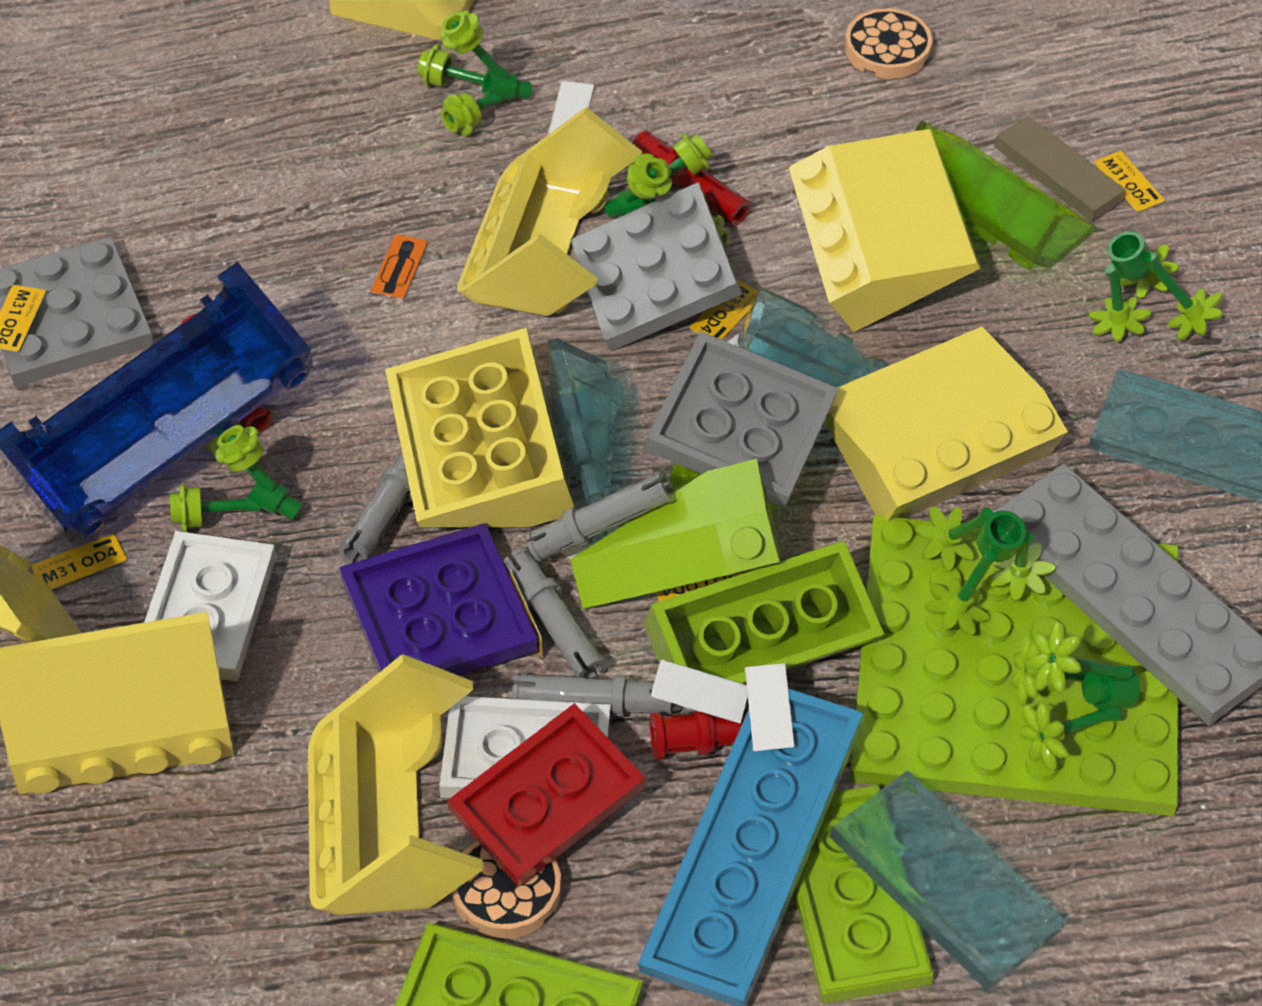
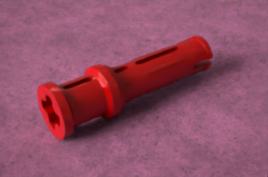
M694 710L693 714L662 717L659 712L650 713L649 734L654 760H663L666 754L697 751L699 756L709 755V752H714L715 747L733 745L748 711H744L741 724Z

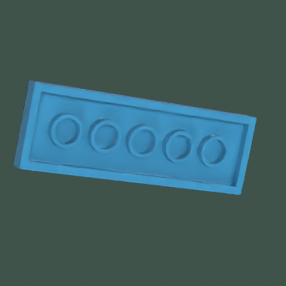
M788 689L794 747L753 751L750 712L748 710L638 962L639 972L732 1006H747L864 723L863 712Z

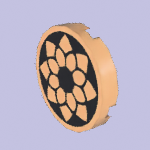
M886 8L874 9L856 17L848 26L844 46L846 57L856 69L863 73L865 69L875 72V77L882 79H899L915 74L924 67V62L930 58L933 40L930 29L922 19L907 11Z
M477 841L462 852L482 859L483 870L451 893V897L458 916L466 924L468 921L472 926L477 927L479 933L490 938L514 939L538 930L545 924V919L551 915L552 911L555 912L560 903L562 883L561 872L556 859L518 887Z

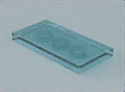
M1118 368L1092 433L1089 449L1262 502V411Z
M909 771L903 773L833 825L829 837L987 991L991 990L1059 934L1067 922Z

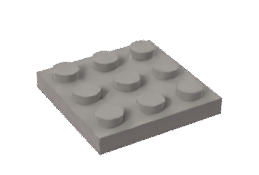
M699 183L571 238L578 263L598 278L596 285L589 289L588 293L604 341L610 351L742 295L711 210Z
M111 236L0 268V310L12 285L46 290L20 350L16 352L0 349L15 388L154 346L151 330Z
M700 331L646 437L643 450L700 474L758 458L769 503L785 509L839 388Z

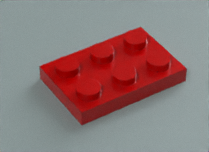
M574 703L449 798L447 803L449 811L519 887L646 787V778Z

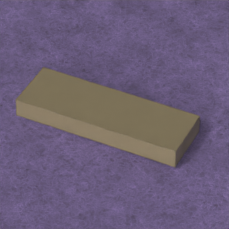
M1026 116L996 136L995 148L1091 222L1124 201L1125 188L1031 117Z

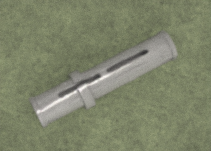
M402 452L392 468L385 469L378 479V483H381L378 490L338 547L340 556L349 564L354 563L359 554L361 556L358 561L370 558L404 504L412 501Z
M659 471L581 509L574 506L564 511L562 518L526 533V540L528 542L534 540V542L527 544L529 551L534 559L541 563L576 545L583 548L593 542V537L657 507L675 501V493H668V491L674 490L673 485L665 472Z
M528 547L512 551L511 554L518 564L515 565L508 556L504 559L503 564L509 575L511 569L529 611L536 614L576 674V678L597 679L598 675L592 666L595 665L598 671L603 674L607 668V662L601 657L562 599V588L556 580L547 577L539 563L530 553Z
M514 674L513 681L516 685L512 687V699L610 705L613 717L624 718L625 713L650 714L659 712L661 715L672 716L673 706H671L673 703L650 697L654 682L628 681L626 675H615L614 680Z

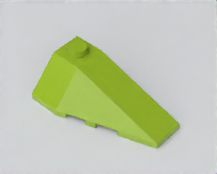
M758 458L706 471L675 491V501L630 520L571 558L570 561L582 608L586 609L780 562L783 556Z

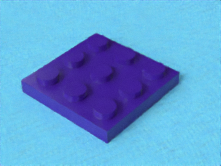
M485 523L339 567L341 581L378 672H381L400 655L404 654L461 676L538 651L537 636Z

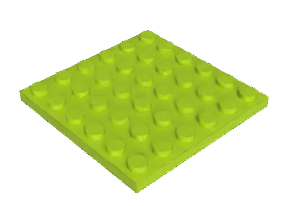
M873 515L866 592L880 622L884 636L861 645L856 710L863 712L864 723L852 750L849 782L1164 816L1175 815L1178 798V697L1044 576L1038 577L1046 587L1045 594L1039 595L1025 584L1022 597L1015 602L1011 598L1010 583L1002 587L994 588L990 586V579L1001 571V569L991 565L974 590L982 594V599L975 607L986 612L990 619L984 623L974 622L976 632L973 636L963 632L958 623L948 631L943 630L941 623L944 614H933L925 609L927 602L936 600L929 591L930 583H936L948 590L951 579L956 578L963 587L982 557L976 544V536L963 541L972 550L974 559L967 561L955 554L953 569L946 571L941 563L940 553L930 559L922 558L924 548L932 540L922 538L916 534L915 528L919 525H932L931 521L894 518L888 521L884 516ZM1156 543L1178 563V545ZM1061 622L1064 625V639L1074 635L1081 639L1080 644L1073 652L1074 657L1113 666H1131L1138 676L1140 693L1136 704L1132 708L1121 709L1120 721L1100 722L1066 734L1061 743L1066 748L1068 757H1056L1057 768L1051 772L1044 765L1042 757L1038 761L1030 759L1029 748L1033 741L1026 740L1019 734V728L1028 725L1023 715L1024 705L1028 704L1036 711L1038 705L1045 702L1049 709L1050 722L1055 720L1061 723L1098 711V708L1093 706V704H1089L1084 699L1082 682L1065 680L1063 693L1055 691L1051 682H1049L1043 690L1037 691L1036 698L1028 696L1024 705L1018 702L1017 688L1011 685V681L1016 671L1020 670L1015 666L1013 656L1015 653L1021 652L1023 637L1030 635L1033 642L1034 634L1040 632L1049 638L1053 624Z

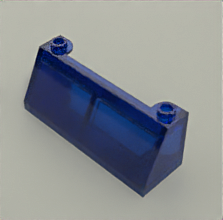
M238 261L218 275V280L222 283L223 288L215 299L212 300L208 294L200 299L202 307L200 312L42 423L37 416L33 417L28 421L31 429L27 431H19L12 421L0 429V457L6 470L69 543L80 536L86 538L96 533L105 524L106 517L281 390L284 388L287 390L293 389L309 376L310 369L314 367L311 348Z

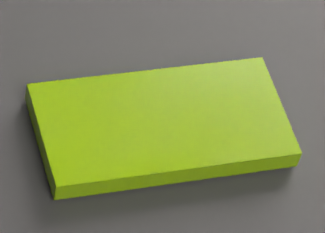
M879 785L837 791L834 793L793 893L821 1003L825 1004L932 985L934 974Z
M428 922L395 1006H638L643 992V981Z

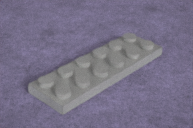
M1062 464L993 511L994 513L1004 510L1018 515L1024 522L1026 531L1034 535V540L1030 546L1037 542L1042 545V551L1037 561L1050 562L1056 566L1053 573L1044 575V577L1208 726L1262 687V636L1065 464Z

